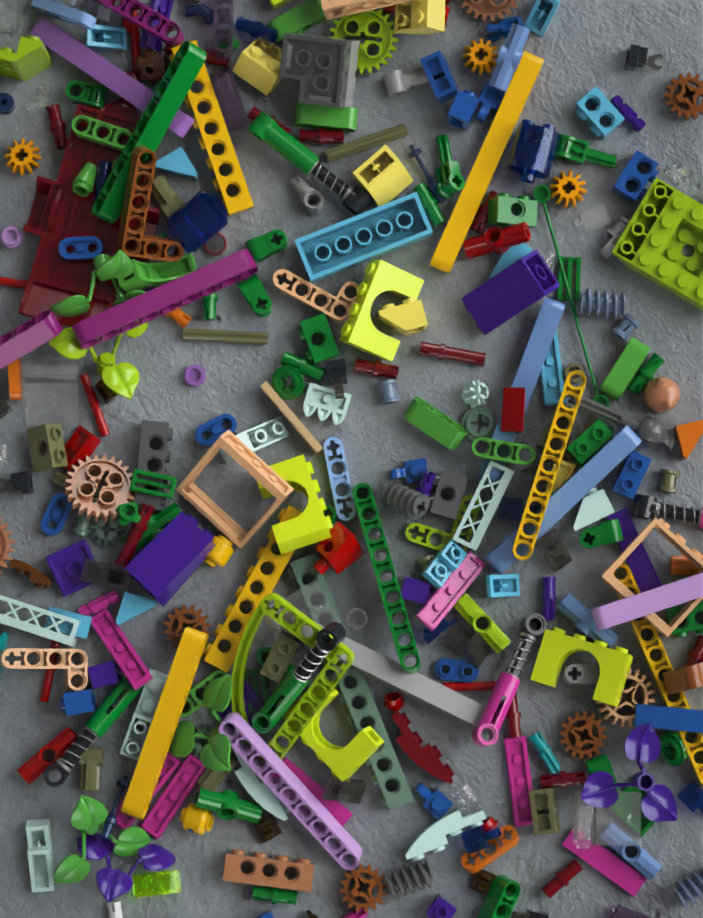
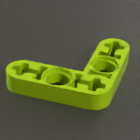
M467 495L462 499L451 533L420 523H411L405 530L406 538L412 543L440 551L449 540L453 539V534L458 528L457 523L464 516H460L461 511L465 513L467 510L464 502L472 499L473 495ZM478 498L475 502V505L480 504ZM480 506L472 509L470 515H474L473 519H471L472 523L476 521ZM470 526L466 532H460V535L467 536L465 540L467 542L470 540L473 531L472 527ZM418 527V531L424 534L425 529L429 530L430 532L426 536V543L421 542L424 537L417 536L415 539L411 538L412 534L409 533V529ZM434 533L442 536V543L438 546L430 543V536ZM460 543L463 546V550L466 551L467 546Z

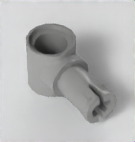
M395 70L383 75L389 97L403 95L412 86L428 83L425 70L410 74L402 73V70Z
M301 174L296 175L297 179L293 177L289 183L300 195V200L305 205L306 212L311 216L320 215L324 211L322 194L314 190V188H310ZM313 200L319 202V204L316 206L309 205V203Z

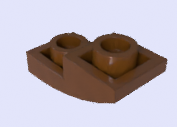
M11 560L10 567L15 568L14 573L27 576V573L31 572L29 581L34 582L33 587L45 590L47 586L53 587L54 582L36 567L20 560Z

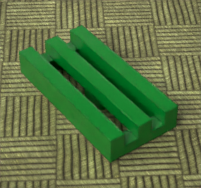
M560 256L563 265L564 262H568L567 282L570 293L572 262L576 263L575 296H572V300L579 301L581 257ZM558 264V282L560 287L557 288V300L569 301L567 290L566 296H562L563 276Z
M134 468L129 490L173 500L178 478ZM141 474L172 481V483L167 485L139 479L137 475ZM140 483L168 489L170 492L167 494L135 487V484Z
M262 668L245 670L244 678L248 682V674H252L253 687L259 696L256 673H260ZM260 674L264 702H266L269 698L266 677ZM248 701L249 713H255L256 711L252 710V706Z

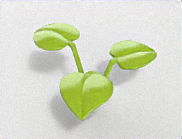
M148 322L126 331L125 334L131 338L141 336L146 331ZM72 327L63 329L59 335L49 340V346L53 347L61 356L67 359L77 360L84 357L87 353V349H82ZM122 333L117 336L111 353L104 352L97 357L93 347L88 349L93 357V362L97 363V373L102 376L105 385L118 395L131 400L139 383L140 376L137 368L130 363L121 362L117 366L115 364V353L123 335Z

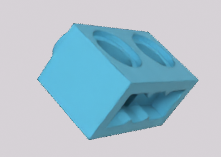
M597 86L575 105L576 115L582 121L586 120L590 125L589 129L596 137L600 136L602 139L619 127L625 119ZM593 102L596 105V110L589 111L585 107V103ZM607 118L611 125L603 127L599 120Z

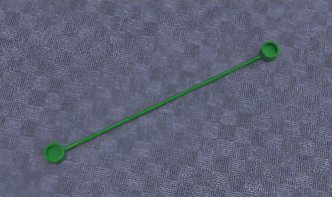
M539 185L533 191V199L542 204L595 390L596 396L593 398V401L609 407L608 398L604 395H599L546 207V202L549 200L551 193L547 186Z

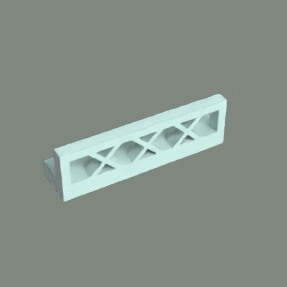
M490 460L452 540L475 551L477 550L515 471ZM494 466L504 471L499 481L492 483L489 473ZM488 478L489 484L483 486L486 479ZM498 484L494 491L493 485ZM490 486L493 496L491 500L482 503L479 493L481 489ZM478 497L480 504L474 506ZM488 504L486 510H484L483 505ZM481 506L483 511L481 520L472 523L470 517L471 510ZM467 518H468L470 524H467V525L464 526V524H465V522H466V520H467ZM478 524V527L475 531L473 525ZM469 526L472 527L474 533L470 543L459 538L461 530Z
M0 595V600L8 602L12 610L4 615L0 614L1 624L75 647L77 641L75 636L80 624L79 620ZM13 604L18 605L20 607L14 609ZM27 608L32 618L21 621L16 612ZM33 611L40 612V614L35 616ZM14 614L15 618L9 617V615ZM45 614L49 615L53 624L43 628L40 626L37 618ZM54 617H55V618H58V619H61V620L58 621V622H56L55 619H54ZM34 620L36 625L30 624L29 622ZM65 621L74 623L70 636L62 634L58 625ZM55 627L57 632L52 631L50 629Z

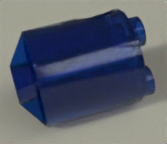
M522 119L521 124L517 128L507 168L518 173L517 179L523 182L534 183L535 178L548 179L560 135L555 131L556 127L553 125L543 124L542 127L534 125L535 122Z
M199 191L167 219L166 229L174 238L178 236L181 239V246L188 254L192 251L195 253L202 245L228 225L226 207L216 195Z

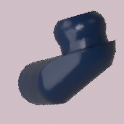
M205 4L185 6L186 17L199 15L204 18V23L207 25L215 22L214 10Z

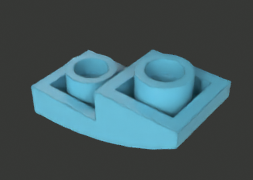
M524 243L509 247L503 253L489 277H494L520 258L531 253L533 249Z
M451 539L434 557L422 575L435 588L439 589L446 582L452 571L460 566L467 553Z
M49 606L48 611L79 620L80 624L76 637L87 639L92 620L91 616ZM47 615L44 628L53 624L49 615ZM54 617V619H55L56 622H58V621L61 620V619H58V618H55V617ZM65 621L59 624L58 627L61 633L70 635L74 623Z

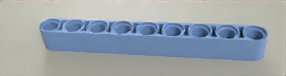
M547 297L543 301L511 386L525 388L524 415L566 304ZM501 413L492 439L514 443L518 432H501ZM502 445L497 449V454L505 458L510 454V450L507 446ZM483 460L477 477L478 480L482 479L490 460ZM494 461L504 467L506 465L505 462ZM493 466L489 473L491 482L499 481L503 471Z
M627 424L551 494L537 540L642 442ZM540 504L532 513H540L542 505ZM531 523L523 526V532L526 535H532L536 531L535 526ZM520 524L484 558L499 575L517 560L512 550ZM525 544L517 546L516 553L521 556L529 548Z

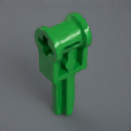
M442 134L436 137L441 166L436 168L437 191L441 197L448 199L453 196L455 191H460L465 187V180L461 175L459 162L452 161L448 136Z
M558 134L559 142L556 151L553 152V157L582 165L585 160L609 168L616 166V156L588 148L589 142L566 134Z

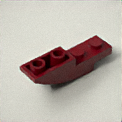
M399 711L391 714V717L402 732L395 739L405 753L429 774L447 783H452L453 779L451 777L455 774L448 763L443 765L439 759L443 755L436 745L431 746L430 743L421 747L420 744L423 740L417 731L412 733L408 727L411 722L405 712L400 714Z

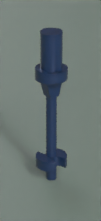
M413 144L410 145L411 152L408 155L410 158L415 157L427 178L429 184L427 189L429 192H432L438 204L443 203L446 199L441 197L437 191L438 182L435 183L419 157L422 151L420 148L415 149Z
M126 775L123 776L121 781L117 780L116 785L120 788L112 811H110L104 821L105 824L100 835L103 839L108 840L113 826H116V810L123 790L125 788L128 789L130 785L127 782L128 776Z

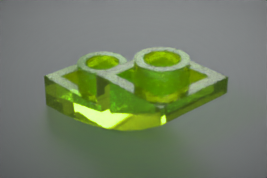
M180 870L132 876L134 898L182 892Z

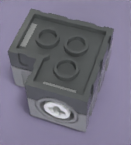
M284 33L279 78L300 80L299 103L337 108L353 107V92L356 81L355 71L357 70L358 62L357 52L360 41L300 33Z

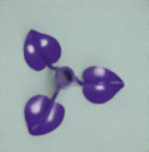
M645 723L633 729L624 742L626 757L631 760L637 759V765L640 768V772L633 775L632 782L614 784L611 774L605 771H596L588 776L582 788L580 798L584 803L596 808L610 807L618 800V792L615 788L634 786L636 789L643 790L647 794L642 798L640 804L641 811L647 819L655 822L677 821V805L671 790L665 785L655 784L654 777L650 773H646V768L641 763V761L650 763L660 754V741L651 723Z
M86 834V859L97 861L105 857L107 862V868H102L97 872L96 883L108 903L132 889L133 880L130 876L140 863H142L143 868L146 870L160 871L172 866L176 862L175 856L164 847L156 844H147L139 848V859L135 861L128 873L119 869L113 870L111 869V860L108 854L114 852V843L110 839L101 838V834ZM82 836L76 838L77 849L82 855Z

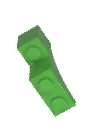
M191 253L183 255L176 262H140L132 259L133 273L128 277L118 279L120 287L127 292L142 290L150 285L157 288L198 270Z

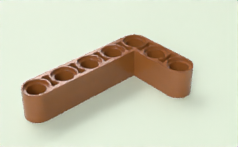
M138 146L131 154L117 236V246L128 256L176 262L183 256V248L178 242L171 238L144 235L156 166V155L149 148ZM147 152V160L140 162V156ZM144 174V181L137 184V177ZM140 196V203L133 206V199ZM136 218V225L129 228V221ZM133 240L132 247L125 249L126 242ZM153 242L154 248L146 252L147 245ZM174 245V246H175L174 252H173L172 254H169V255H168V254H167L168 248H169L170 246Z
M703 662L662 673L668 695L703 686Z

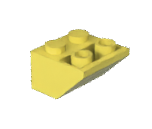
M412 0L395 4L394 33L429 35L444 32L445 0Z
M260 35L241 53L232 72L268 96L283 79L279 78L282 49L273 44L270 39Z
M386 144L352 174V178L372 197L378 207L391 202L414 182L401 161Z
M409 298L403 300V304L395 306L394 303L381 306L382 309L378 311L379 321L405 336L427 330L428 323L421 299Z

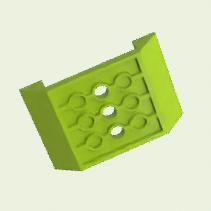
M28 35L27 38L21 36L17 53H14L15 50L2 47L0 49V76L26 82L51 67L53 61L44 43L40 41L41 39L32 35Z

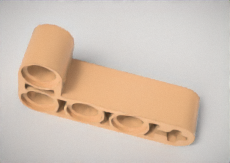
M279 269L273 275V284L280 292L320 314L324 313L326 317L335 322L343 323L348 319L350 306L355 302L357 295L353 298H348L344 292L347 288H354L357 291L359 285L355 282L345 283L337 297L288 270ZM286 276L287 282L293 284L292 291L289 290L290 285L283 282L280 285L278 277L283 278ZM299 286H305L308 289V293L304 296H299L296 294V289ZM323 296L327 299V303L320 307L315 304V299ZM344 307L346 314L343 317H337L334 314L335 308Z
M8 648L0 652V665L4 668L64 669V684L66 688L72 691H80L87 685L88 657L82 649ZM10 652L11 656H21V661H11L9 665V661H5V656H9ZM31 652L37 656V661L33 665H30L27 661V656ZM53 652L59 656V661L55 665H52L49 661V656ZM74 653H78L81 657V661L77 665H74L71 661V656ZM74 675H78L81 680L77 687L71 684V678Z

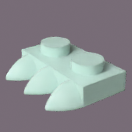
M309 383L303 404L305 416H311L316 408H318L319 419L324 421L332 412L333 422L337 426L344 420L352 395Z

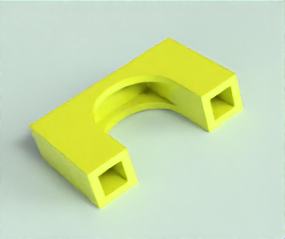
M371 259V262L365 268L363 282L357 288L358 295L356 300L350 306L348 320L341 329L340 341L382 360L393 361L400 341L375 328L370 316L371 305L374 299L384 291L392 292L404 299L415 297L417 300L424 280L385 261Z
M303 454L270 465L269 467L294 489L293 491L302 493L308 498L307 507L299 516L272 525L280 553L284 554L332 538L329 529L333 528L330 517H325L323 511L327 510L323 497L318 498L317 495L318 492H321L317 479L312 480L311 474H314L311 461L306 462ZM257 481L262 498L272 497L273 495Z
M553 627L552 631L546 629L530 680L556 688L565 660L575 652L587 651L594 655L600 667V675L593 700L618 707L633 659L632 655L627 654L628 649L615 646V650L607 648L608 643L594 640V643L586 641L587 637L576 633L571 637L565 635V630Z
M319 686L314 687V694L318 697H323L325 694L324 690ZM334 688L300 737L306 746L313 749L316 757L322 763H326L331 769L333 776L343 782L350 778L384 743V740L370 726L362 729L346 746L333 745L324 738L320 730L319 720L323 710L339 694ZM303 694V695L300 697V699L283 715V718H284L285 720H286V719L288 718V716L291 714V712H292L293 709L296 707V705L299 703V701H300L301 698L304 696V694ZM302 704L301 708L304 713H312L310 704ZM290 720V727L293 730H300L299 722Z

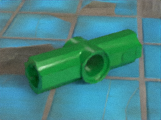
M175 502L157 515L151 516L147 524L148 529L147 531L144 530L134 553L149 544L181 512ZM128 534L121 539V542L123 543V545H124V543H125V540H126Z
M198 787L193 799V805L217 812L218 817L223 820L239 818L257 824L262 813V806L260 804L240 799L236 792L230 790L218 793Z

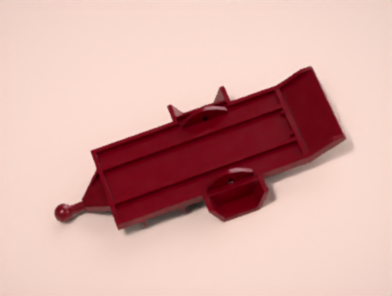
M135 70L126 73L141 83L140 75ZM122 97L101 109L78 104L75 117L85 115L127 129L131 134L140 120L136 107ZM79 123L77 126V130L81 132L85 131L88 127V123ZM72 128L57 181L37 176L36 195L30 217L22 231L41 236L29 281L18 310V314L31 318L45 310H51V306L68 297L75 295L88 297L92 278L91 271L95 270L93 259L65 260L58 250L59 244L63 239L68 237L95 236L103 244L102 254H107L110 258L120 250L117 246V236L121 215L115 223L110 224L93 215L92 207L112 171L113 161L115 158L120 157L122 152L79 138ZM101 129L98 132V137L106 138L109 131ZM120 137L118 143L126 145L129 137ZM86 163H92L97 167L93 191L88 196H80L72 190V182ZM144 174L140 178L138 184L144 181ZM140 196L133 199V206L140 203ZM148 206L144 235H156L160 209ZM136 218L129 221V228L136 225ZM133 240L126 242L125 249L132 247ZM152 243L147 245L146 252L151 251L150 246ZM90 245L88 250L94 252L96 246ZM69 246L67 253H73L74 247ZM128 256L131 260L135 259L140 262L148 260L147 258ZM96 277L92 300L89 302L90 309L86 313L77 317H65L53 311L51 312L61 326L73 327L82 320L112 308L117 292L111 279L101 281Z

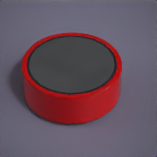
M211 233L206 237L205 248L211 255H220L226 250V239L220 233Z

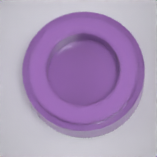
M190 365L185 369L184 380L189 386L198 387L205 382L206 373L201 366Z

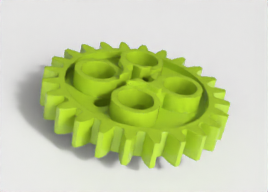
M374 9L340 17V21L333 20L337 27L329 29L334 34V36H330L332 38L344 39L350 37L362 39V35H365L367 39H383L382 42L366 40L364 44L360 42L357 52V69L360 70L362 76L367 69L370 75L373 73V68L380 72V64L388 66L386 59H394L390 52L397 51L393 44L398 43L399 40L393 36L398 33H394L395 29L391 30L395 23L394 21L387 23L390 16L387 14L382 17L383 9H379L377 13ZM357 24L359 26L358 31L353 34L349 33V25ZM373 24L380 26V31L377 34L369 33V28ZM372 46L379 47V53L375 56L368 54V50Z

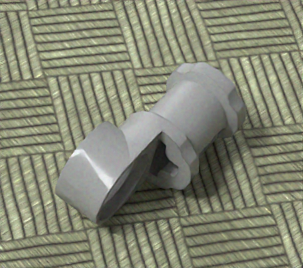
M623 216L619 217V222L612 229L606 231L611 239L599 252L606 260L613 256L611 252L630 222Z

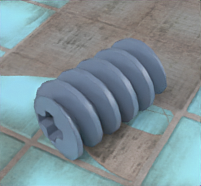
M587 288L584 294L583 291L581 292L579 315H582L584 310H587L588 316H591L593 311H596L598 318L602 312L605 313L606 319H608L611 313H613L614 320H617L619 314H622L623 318L626 294L621 293L618 298L617 293L613 292L609 297L608 291L605 290L602 296H600V291L596 289L592 295L591 289Z
M703 868L699 869L700 876L693 872L692 880L685 876V884L678 880L676 881L677 888L672 886L680 903L686 909L688 908V900L696 904L695 896L703 900Z

